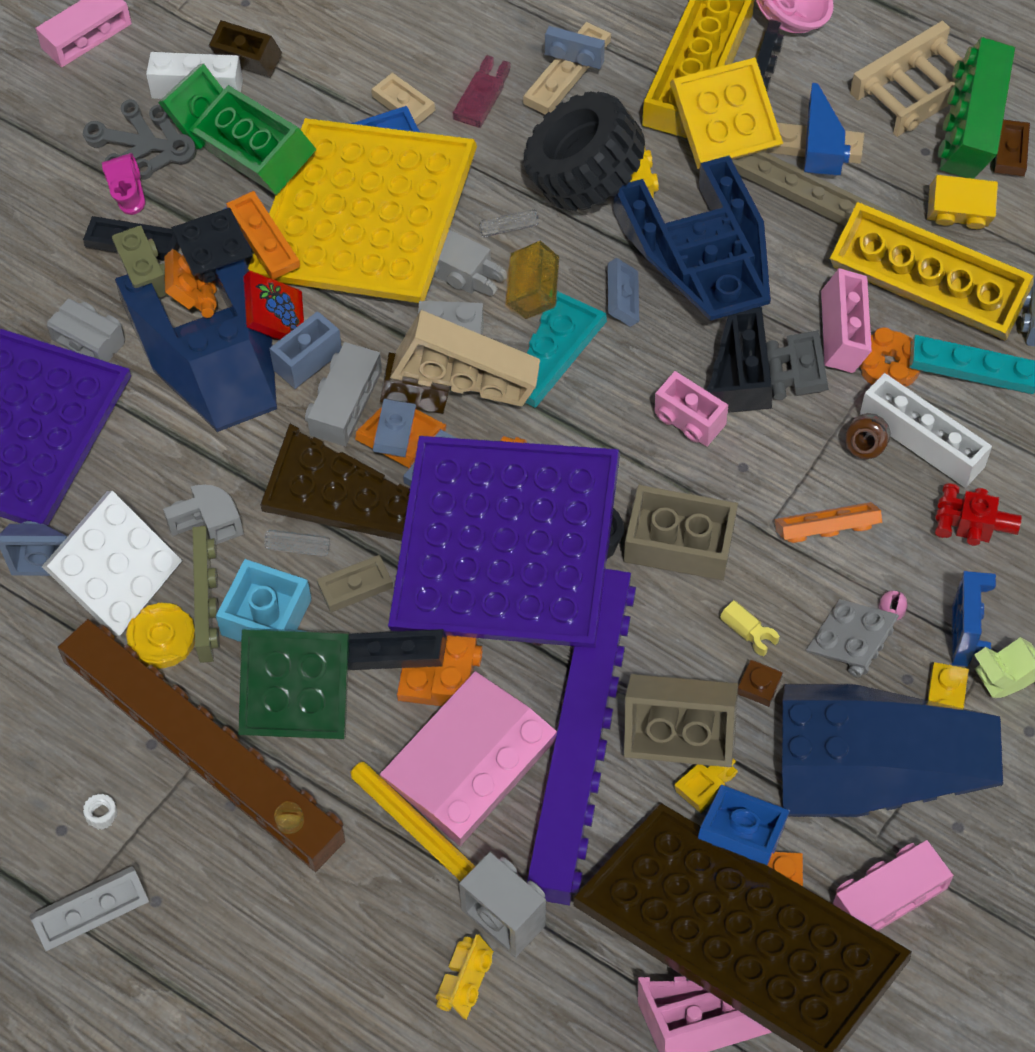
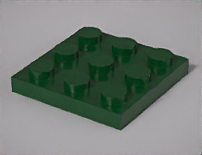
M243 628L241 635L238 735L345 739L349 632Z

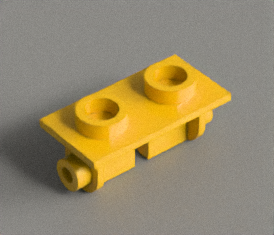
M476 934L474 939L465 936L463 941L457 943L448 967L453 971H458V976L445 974L439 991L436 994V999L438 1000L436 1006L439 1009L449 1012L453 1007L466 1020L471 1007L477 1002L479 987L485 973L490 969L494 952L480 935Z

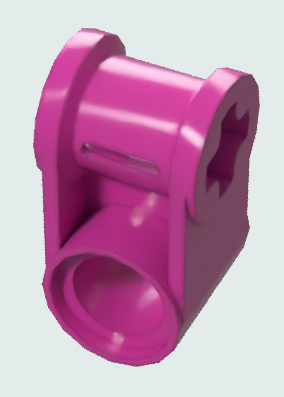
M128 153L102 162L110 194L118 202L121 211L128 215L139 213L145 206V196L140 181L139 167L133 154Z

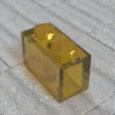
M541 240L512 252L510 256L506 304L525 319L556 307L559 256Z

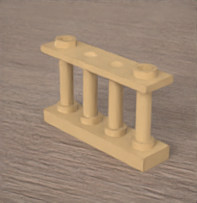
M943 20L855 72L853 75L850 94L857 101L868 94H873L897 116L893 132L896 137L906 131L914 130L921 122L949 106V93L954 87L956 79L950 81L927 60L931 56L939 54L953 67H955L958 60L962 61V58L947 45L950 27ZM911 68H918L940 88L928 94L905 72ZM890 81H896L917 102L906 108L883 85Z

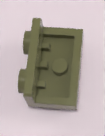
M140 225L113 235V243L133 287L139 288L152 283L158 298L168 295L165 293V265L163 263L158 264L156 257L159 255L152 238L147 240L142 226Z

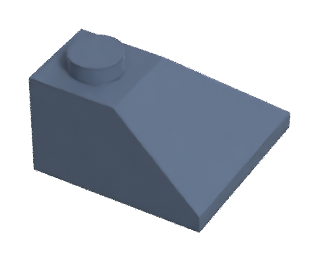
M26 521L21 524H9L0 533V550L11 575L51 576L42 566L67 536L45 524H38L32 521Z

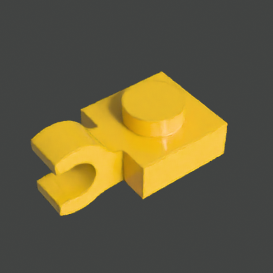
M733 759L732 767L709 766L707 768L704 765L697 764L674 784L676 793L697 811L703 812L713 803L721 784L725 786V782L733 779L738 773V770L733 767L736 761Z

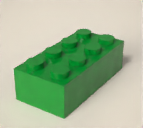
M981 37L973 47L970 46L967 49L962 61L958 60L955 64L952 77L956 79L955 85L948 97V104L951 105V108L943 124V131H946V135L938 151V157L941 158L939 170L975 179L997 155L1016 47Z
M229 85L189 129L207 151L276 195L317 150L299 127Z

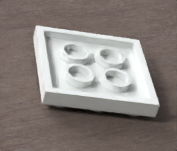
M107 491L43 564L42 568L100 624L108 628L114 636H120L128 627L131 619L138 615L140 610L143 609L182 560L113 491Z

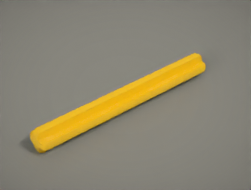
M359 762L351 770V778L460 882L475 868L473 863L367 763Z

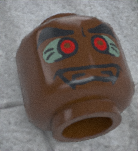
M866 413L859 415L852 421L846 431L845 441L847 448L853 455L861 459H872L884 452L890 441L891 432L884 418L877 414Z

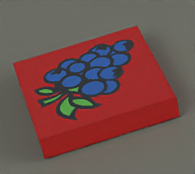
M250 270L243 276L247 328L281 340L304 322L301 290Z

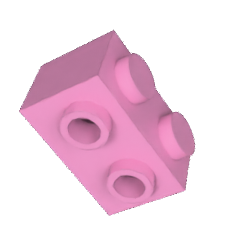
M676 371L672 373L655 393V414H657L658 418L665 424H672L682 430L685 436L693 442L699 441L708 447L727 423L728 404Z

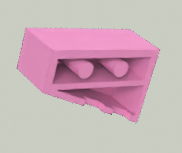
M638 977V1005L659 1052H710L772 1033L696 983L687 981L686 977H674V981H650V977Z

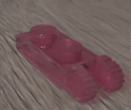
M489 55L484 57L479 72L476 71L453 111V120L481 128L504 88V82L508 77L511 63L502 61L497 70L496 77L489 75L494 65V57Z

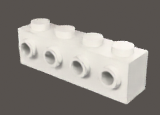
M886 373L865 392L860 415L871 413L884 418L889 425L892 438L966 488L985 468L992 445Z

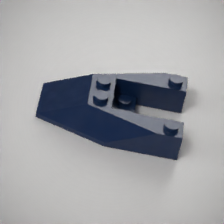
M730 155L701 163L699 189L710 209L708 212L665 223L643 179L629 182L619 189L620 192L614 196L613 211L623 233L645 258L710 321L770 304L764 220Z
M245 259L216 269L215 282L227 306L226 309L215 312L210 318L202 317L175 328L172 327L152 283L134 288L128 274L116 278L115 282L121 303L153 372L216 432L277 410L275 371L273 370L270 348L273 346L272 337L247 328L243 276L249 269Z

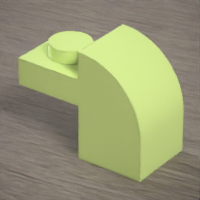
M1021 637L998 653L985 647L974 654L980 663L975 670L993 698L1008 696L1035 682V648L1032 643Z

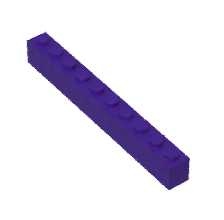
M612 569L605 570L596 648L574 646L527 882H534L542 889L546 902L570 906L572 893L577 894L581 888L583 872H578L577 866L579 859L586 860L589 838L583 837L585 826L592 827L595 805L589 803L591 793L598 794L601 772H596L597 761H604L606 755L607 740L602 739L603 729L611 728L613 708H608L609 697L616 698L619 677H614L615 666L622 667L625 647L619 646L621 636L628 637L631 616H625L627 606L633 607L636 587L630 586V572Z

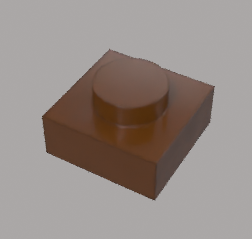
M750 660L738 686V695L769 707L782 680L783 672Z

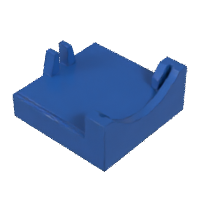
M963 572L952 604V665L968 666L972 657L975 656L974 654L985 647L991 649V642L979 640L982 634L981 619L984 618V603L981 602V592L995 589L996 574Z

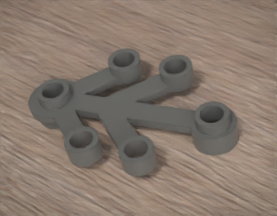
M131 99L122 103L121 112L127 120L131 121L138 134L107 129L99 121H91L83 129V137L88 145L93 148L103 147L107 142L133 146L121 155L116 153L109 154L105 161L132 153L135 160H137L139 169L142 166L148 167L145 172H140V179L142 180L150 178L153 172L170 162L178 164L188 163L196 151L192 138L188 135L177 133L169 120L168 114L161 105L153 106L149 111V116L155 125L161 127L167 140L155 138L141 116L139 105ZM135 107L132 113H126L128 108ZM157 113H164L161 118H155ZM99 129L96 134H90L93 130ZM184 145V148L182 150H175L176 147ZM153 150L162 152L150 161L139 159Z

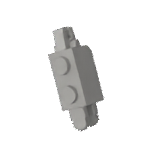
M449 230L433 277H438L448 282L452 287L462 289L470 294L476 290L492 296L498 288L490 279L502 283L507 278V272L500 265L498 266L496 263L491 262V249Z

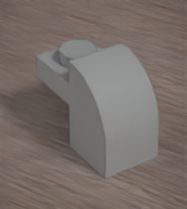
M213 485L191 486L193 498L177 501L163 509L172 536L191 530L192 527L202 525L206 526L209 539L215 538L216 545L244 535L240 516L232 498L223 489Z

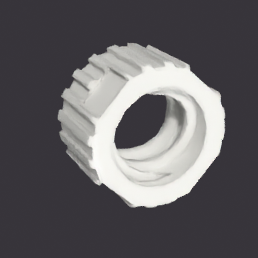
M97 794L91 798L89 797L88 801H85L83 813L88 825L98 830L112 826L114 819L117 817V809L111 797ZM101 805L109 809L102 817L92 815L93 811Z

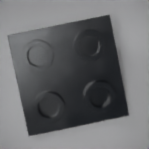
M231 208L171 227L192 275H197L205 283L215 280L217 268L253 256Z

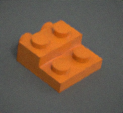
M446 635L447 641L443 666L402 668L397 692L398 701L443 706L473 674L474 666L480 667L483 646L477 645V638Z

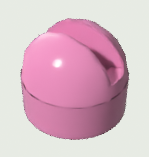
M890 590L881 597L879 609L898 614L897 620H899L906 613L907 599L903 593ZM892 600L898 601L896 610L890 609Z

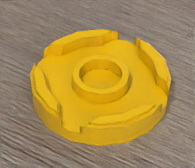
M156 603L148 605L140 610L141 613L135 619L134 617L131 619L126 632L127 643L140 658L139 661L145 666L151 664L159 669L175 666L186 659L194 648L195 627L193 620L189 614L187 615L181 607L175 604Z

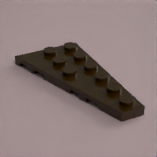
M290 423L260 505L262 512L402 541L410 488L402 484H394L385 479L384 474L344 452L338 453L324 445V441L316 437L310 438L301 433L298 427Z

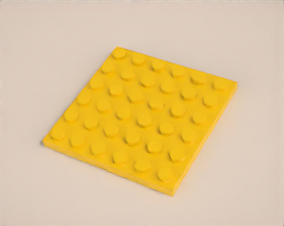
M305 118L301 131L317 150L275 196L269 215L300 260V267L273 280L287 284L414 303L425 301L477 149L475 139ZM254 253L248 269L270 278Z

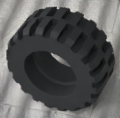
M590 91L584 92L583 96H572L569 101L565 103L562 101L556 105L555 110L551 113L548 112L543 117L544 120L534 127L532 137H528L526 142L527 149L524 150L525 171L549 202L561 209L577 211L578 208L586 210L590 209L591 205H600L606 202V198L609 196L614 197L620 192L619 189L623 185H627L631 181V175L633 172L638 171L640 159H643L645 138L640 126L617 97L609 93Z

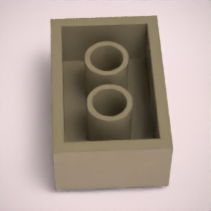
M638 485L625 541L624 562L724 581L738 503Z
M631 674L625 697L624 758L732 767L736 737L738 683Z

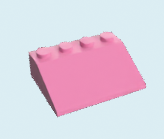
M475 671L380 773V777L460 847L555 742L557 731L531 708Z

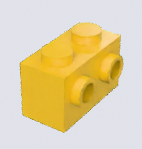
M936 175L929 187L927 220H934L937 224L944 226L960 223L967 224L966 226L971 229L988 227L996 217L998 182Z

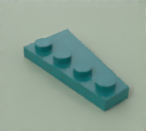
M554 290L550 297L551 303L548 309L544 310L540 318L541 324L536 334L533 333L529 342L530 347L527 351V354L540 359L536 387L525 402L534 408L539 405L607 322L605 312L557 290Z

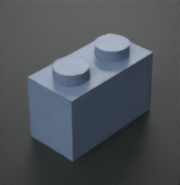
M317 311L270 348L273 370L296 389L329 363L336 352H340L342 346L339 329Z

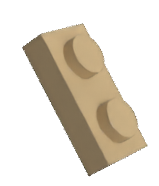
M394 73L388 75L371 89L372 97L390 110L407 106L416 125L435 111V103Z

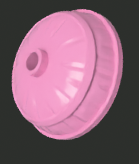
M756 0L760 11L768 21L775 20L780 22V29L789 33H806L818 29L828 22L833 13V0Z

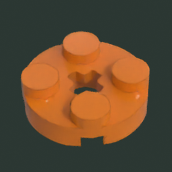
M886 327L877 329L875 334L871 335L872 352L860 365L863 378L873 385L886 373L900 384H905V387L914 383L921 370L909 368L912 338ZM885 356L894 357L898 363L892 361L890 364L885 363Z

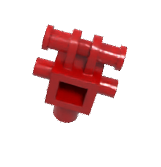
M952 483L943 485V497L938 500L939 510H937L935 517L938 521V527L935 529L937 536L942 538L951 537L953 532L951 527L955 526L957 527L956 536L967 538L969 545L977 546L980 544V541L989 543L993 530L1018 535L1022 515L998 511L1000 497L988 495V490L977 488L975 492L966 491L964 498L959 499L957 498L960 490L959 486Z

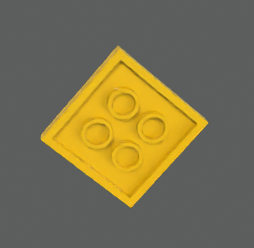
M755 57L678 77L670 82L697 169H700L703 162L729 155L733 160L773 149L783 144Z

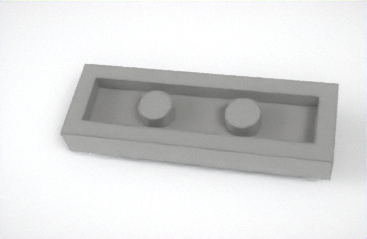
M131 866L29 916L45 951H48L148 903L149 900L134 867Z

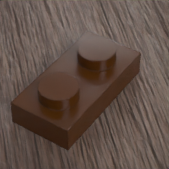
M1003 119L998 153L995 156L994 173L1025 177L1030 123Z

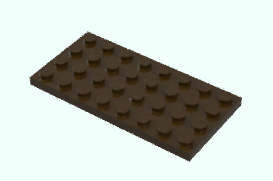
M662 803L574 896V907L803 1052H839L908 964L912 954L911 950L769 866L698 839L701 826Z

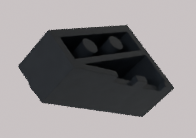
M762 307L729 315L720 342L719 354L714 363L713 375L707 391L728 404V413L772 408V385Z

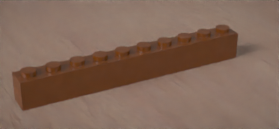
M87 619L58 646L63 662L315 873L345 843L342 828L344 825L334 813L330 811L324 813L316 806V800L307 791L301 789L298 792L290 785L291 781L285 773L278 768L272 770L265 765L264 758L253 747L246 749L238 742L239 738L227 726L220 728L213 722L214 718L207 709L201 705L197 707L192 705L188 701L187 694L175 684L170 687L163 681L164 677L158 669L151 664L147 667L142 664L137 653L127 644L122 647L114 641V635L104 625L101 624L97 627Z

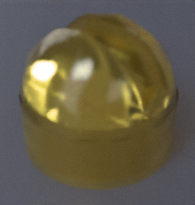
M291 801L281 803L274 813L276 827L286 834L299 831L304 824V814L301 807ZM283 812H297L298 814H297V815H294V814H282V813H283Z

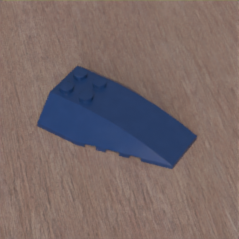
M785 684L782 745L783 808L790 810L788 817H860L869 815L870 811L886 808V810L901 808L902 804L920 800L923 803L937 800L938 796L954 793L956 796L1002 786L1003 764L1000 716L856 684Z

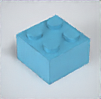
M244 559L216 614L221 635L241 642L243 628L297 630L311 602L308 580Z

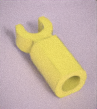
M733 600L721 613L720 619L744 640H750L753 643L754 651L758 655L764 657L767 653V646L761 640L767 639L774 645L778 644L779 634L772 628L761 626V621L737 601Z

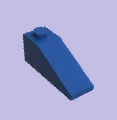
M812 83L808 107L804 172L841 175L843 163H849L851 146L845 145L846 132L819 84Z

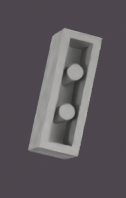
M344 342L340 352H336L333 355L330 363V372L327 378L323 377L321 379L317 392L318 396L315 402L310 403L306 410L305 421L308 422L310 436L347 446L381 375L380 352Z

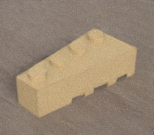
M421 310L396 350L390 378L402 380L403 376L419 379L418 384L431 387L432 382L451 386V391L463 394V392L475 391L480 393L481 398L523 406L536 387L540 359Z

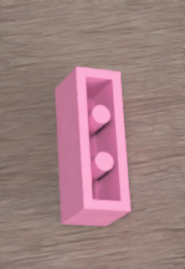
M80 0L36 27V32L41 49L62 68L132 23L127 3L124 0Z
M838 268L821 290L824 365L854 373L872 352L867 276Z
M928 840L917 846L911 843L902 848L896 854L897 858L886 864L884 861H880L873 865L866 872L867 876L857 882L854 879H850L840 885L836 890L837 894L833 905L879 931L947 890L954 875Z

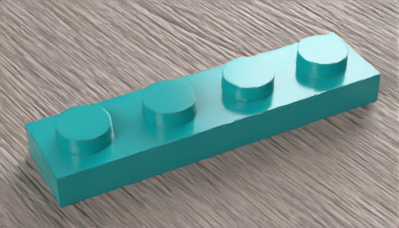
M914 335L911 341L909 368L1029 394L1035 393V360Z

